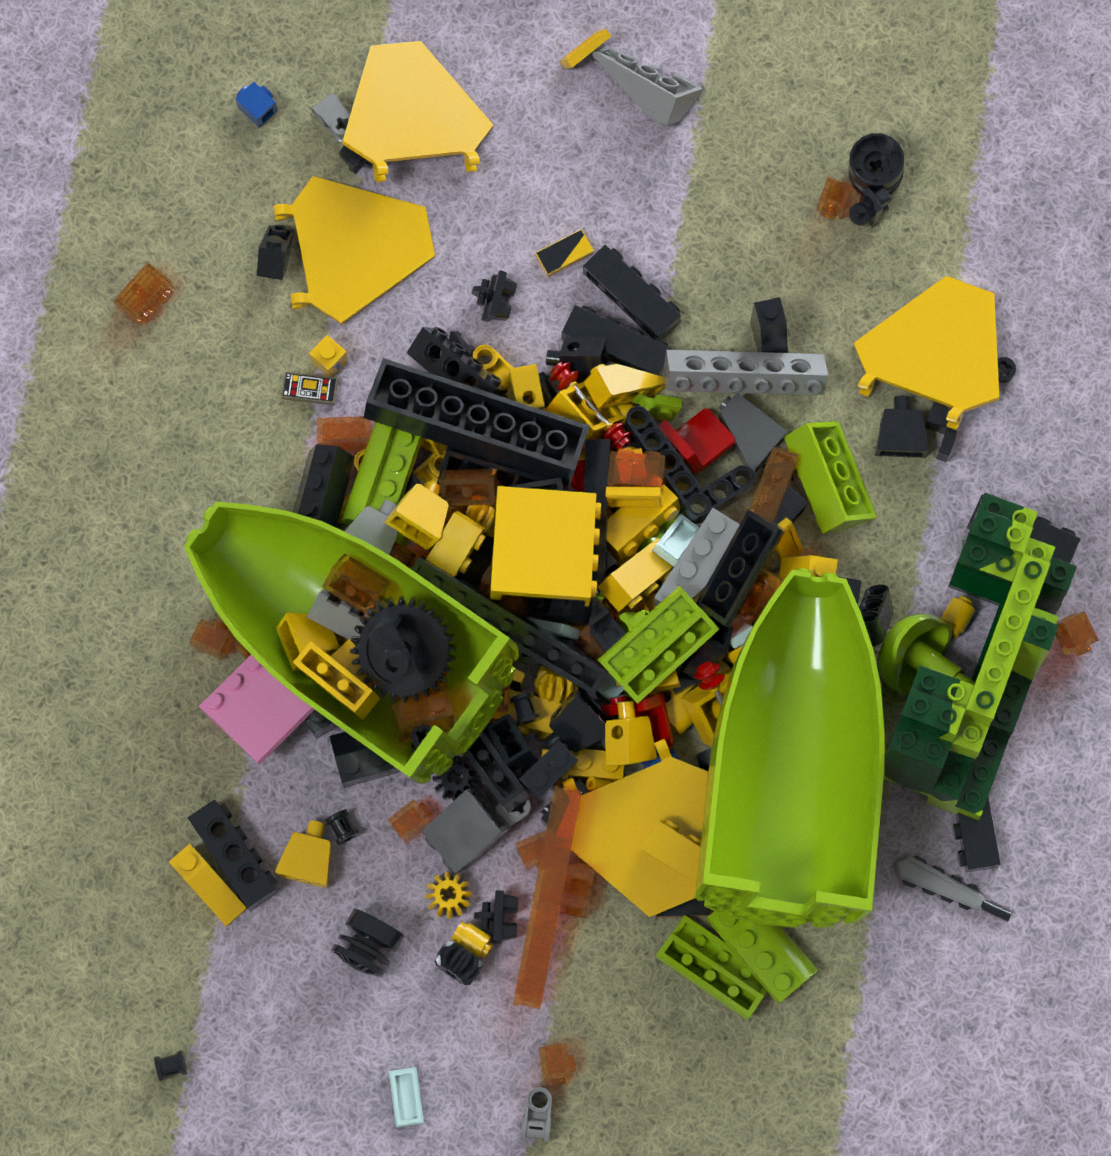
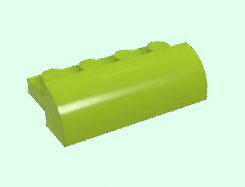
M375 422L341 520L344 524L350 525L367 506H371L378 511L385 500L398 505L404 496L423 440L422 437Z
M678 586L604 653L598 661L621 688L638 704L713 636L719 628L698 607L685 590Z
M725 909L721 912L714 911L706 919L778 1005L819 971L781 926L729 917V911Z
M686 915L683 916L655 956V958L747 1021L767 993L766 989L724 941Z

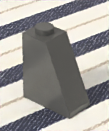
M736 393L732 398L728 396L720 405L719 420L736 439L733 447L742 464L751 467L756 474L785 439L784 436H786L787 431L742 395Z

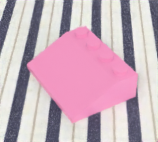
M252 655L199 705L207 717L259 765L315 710L273 677Z

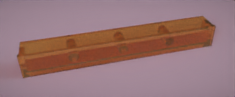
M555 784L513 1000L514 1006L521 1005L540 1009L582 795L581 790L561 787L558 784Z

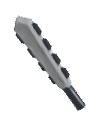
M908 855L894 862L898 879H901L904 885L911 888L918 886L922 888V892L931 896L938 894L941 900L948 903L955 901L960 908L965 910L971 908L974 910L981 909L1007 922L1011 917V911L986 900L978 892L977 887L971 884H962L961 879L954 875H945L943 869L936 865L930 867L925 859L917 855L914 857Z

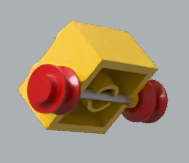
M563 362L558 363L550 372L552 374L550 381L557 380L559 382L557 389L562 391L556 395L545 411L590 425L586 440L610 439L613 443L612 451L617 449L621 451L632 442L630 439L632 432L625 433L623 431L625 424L621 422L625 417L615 406L598 409L584 383L578 384L576 382L579 372H571L569 370L570 362L565 364Z
M705 662L697 667V671L694 674V678L701 679L702 682L698 687L683 695L681 699L702 742L712 748L717 718L731 672L725 669L717 674L720 668L719 664Z

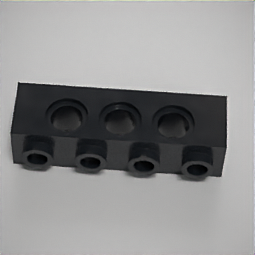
M422 327L406 352L431 374L474 388L477 381V389L501 397H505L508 392L501 384L502 380L498 376L485 371L482 362L476 358L469 357L465 353L466 349L462 345L447 338L448 333L439 327Z
M214 799L187 818L249 911L277 894L274 886L278 882L269 870L264 873L259 866L263 860L255 848L251 850L247 848L244 841L248 838L239 825L234 828L229 821V818L233 815L225 803L219 805ZM218 825L227 827L226 834L221 838L213 836V830ZM234 847L242 849V855L239 859H228L230 849ZM248 870H255L257 872V878L252 883L243 881V875Z

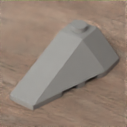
M609 46L593 51L592 56L636 104L660 125L667 126L680 121L703 91V88L675 73L672 78L659 74L660 67L653 64L651 66L637 65V58Z

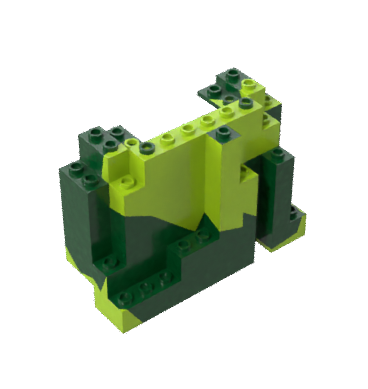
M988 493L983 495L948 585L949 588L998 606L972 676L975 685L920 665L897 727L892 734L884 755V780L928 796L926 804L955 815L961 813L977 820L982 815L1030 685L1050 651L1059 626L1056 624L1059 616L1055 614L1069 590L1077 568L1076 565L1052 557L1055 549L1054 546L1030 538L1037 511Z

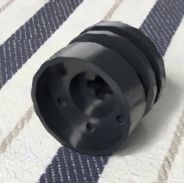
M871 133L861 137L853 145L849 154V180L852 187L860 195L868 187L872 193L884 187L890 196L899 188L904 170V152L901 145L893 137L883 133ZM877 167L881 168V171H876L875 173L871 172L872 169L875 170L877 169Z
M354 908L345 923L354 932V935L350 937L339 934L338 939L348 946L344 948L334 944L331 951L350 967L364 974L382 978L385 971L377 966L376 962L378 961L389 966L390 960L382 954V951L385 949L396 952L404 938V934L376 917Z

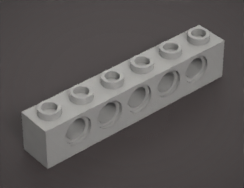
M666 350L663 367L666 391L824 395L828 379L824 354Z

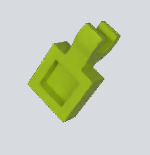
M637 394L633 399V403L640 404L649 411L653 418L661 421H672L682 409L681 398L658 394L654 398H650L643 394Z

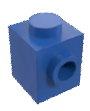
M255 82L241 88L235 98L237 108L258 128L278 111L276 102L272 99V93L265 86L260 87Z

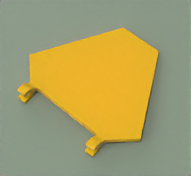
M421 41L372 45L368 53L342 144L373 163L375 182L386 181L385 175L389 173L386 162L464 154L466 172H476V165L480 164V160L475 150L490 132L493 124Z
M312 176L292 205L277 204L273 206L276 221L294 217L308 287V293L298 292L290 294L292 309L312 305L341 325L435 257L426 207L315 176Z
M945 276L854 342V347L866 373L859 381L858 387L861 388L859 394L869 397L872 393L876 380L951 407L952 409L946 417L948 421L946 426L954 430L958 429L964 412L1000 400L995 295L993 292Z
M665 739L654 743L661 762L584 795L579 794L573 778L563 781L562 783L570 802L556 833V837L648 917L696 898L695 883L640 848L656 822L659 820L663 823L665 819L680 827L677 832L687 838L691 834L701 840L708 782V771L673 758Z

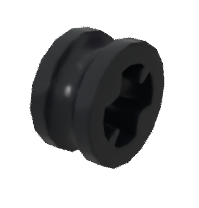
M1008 357L998 358V369L1001 364H1004L1005 368H1010L1011 372H1007L1006 376H1003V373L998 371L999 382H1009L1016 372V365Z

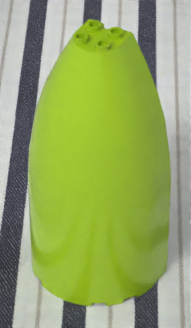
M215 502L213 506L205 511L202 517L205 521L203 526L199 530L193 529L188 534L186 544L183 547L200 584L218 615L234 637L273 677L306 704L419 784L430 782L431 775L434 773L438 776L442 775L452 766V758L455 755H463L471 747L503 700L501 696L503 686H509L514 677L516 668L512 666L513 660L516 661L518 659L519 650L517 645L508 636L397 559L323 521L280 509L227 502ZM347 574L386 603L387 599L392 597L395 603L398 604L399 597L404 595L406 604H409L412 596L416 599V606H419L423 600H426L425 610L427 611L435 605L437 608L434 616L436 617L444 613L445 617L441 624L451 623L452 625L446 631V634H455L456 636L455 639L448 642L449 644L457 645L456 651L449 652V654L456 657V661L447 663L453 668L451 673L443 672L448 678L447 681L443 683L437 680L440 686L439 690L435 691L429 687L430 696L427 698L420 691L418 701H415L412 695H409L407 703H403L402 697L398 695L395 702H393L391 692H388L384 698H381L382 689L378 688L374 692L379 696L380 700L367 716L361 720L303 672L292 670L276 627L287 612L309 614L319 592ZM421 725L432 727L429 733L426 732L427 736L413 754L411 750L412 730Z
M805 568L791 570L766 604L747 635L729 676L717 718L710 754L695 897L698 901L705 900L704 906L715 912H721L724 909L728 910L729 917L766 925L799 928V925H805L807 922H813V927L826 928L835 927V923L842 920L847 925L858 922L872 911L884 780L885 733L881 683L873 647L859 607L847 579L839 578L836 574L823 573L821 577H815L811 575L810 570Z

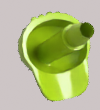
M926 613L908 616L897 622L886 635L879 651L877 668L882 681L899 695L905 696L910 693L920 665L975 685V682L970 677L964 675L962 668L943 656L949 646L952 630L950 625L941 618Z

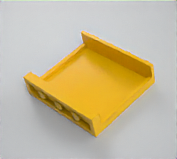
M498 486L490 599L501 600V595L584 600L585 606H589L591 597H596L597 581H592V571H597L598 555H593L594 545H599L600 529H595V519H600L601 503H596V493Z

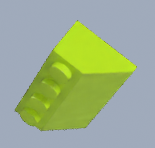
M839 421L806 423L784 436L788 452L792 456L797 469V475L802 481L807 494V500L811 504L817 525L821 529L822 534L837 533L877 518Z

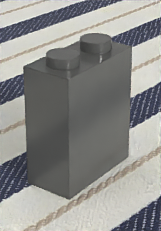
M475 786L466 789L421 832L425 835L427 844L437 850L442 856L444 865L456 874L467 869L507 833L511 827L481 790Z

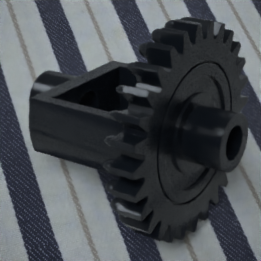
M404 595L399 597L398 604L395 603L392 597H389L387 599L388 607L379 601L377 603L378 612L370 607L367 610L370 618L362 615L359 619L364 626L356 625L354 631L360 635L351 637V642L358 646L352 647L350 653L359 655L351 662L353 665H361L356 671V675L366 674L367 676L363 683L367 684L372 681L373 686L371 689L373 691L381 688V698H384L388 692H391L393 702H395L399 695V697H402L403 703H407L409 695H412L413 699L418 701L420 691L427 698L430 696L429 687L438 691L440 686L437 680L445 683L448 678L443 672L451 673L453 670L447 663L456 661V657L449 654V652L456 651L457 645L449 644L448 642L455 639L456 636L455 634H446V631L452 625L451 623L441 624L445 617L444 613L436 617L434 616L437 608L435 605L428 611L425 610L426 600H423L419 606H416L414 596L410 599L409 604H406ZM404 641L411 645V652L407 649Z

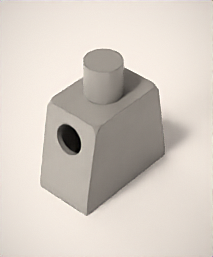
M385 500L378 511L371 506H367L344 532L390 555L398 531L384 522L397 505Z

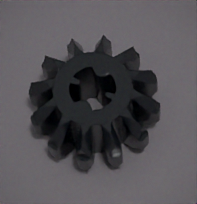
M456 755L453 758L454 763L446 772L440 776L434 775L432 777L433 782L440 783L435 787V791L441 792L445 790L442 795L444 800L448 799L450 794H453V801L456 800L458 794H462L466 789L474 787L470 783L479 782V777L471 776L477 771L474 766L467 768L469 759L465 758L462 764H459V756ZM454 773L457 777L463 776V778H460L461 783L458 785L455 782L450 783L448 781L451 780V775Z
M447 941L441 947L434 960L436 966L441 971L464 985H470L475 981L483 967L481 960L477 956L453 941Z

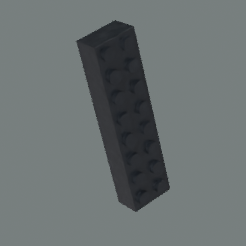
M385 358L382 359L366 401L364 419L547 479L561 477L562 484L569 486L571 485L590 425Z

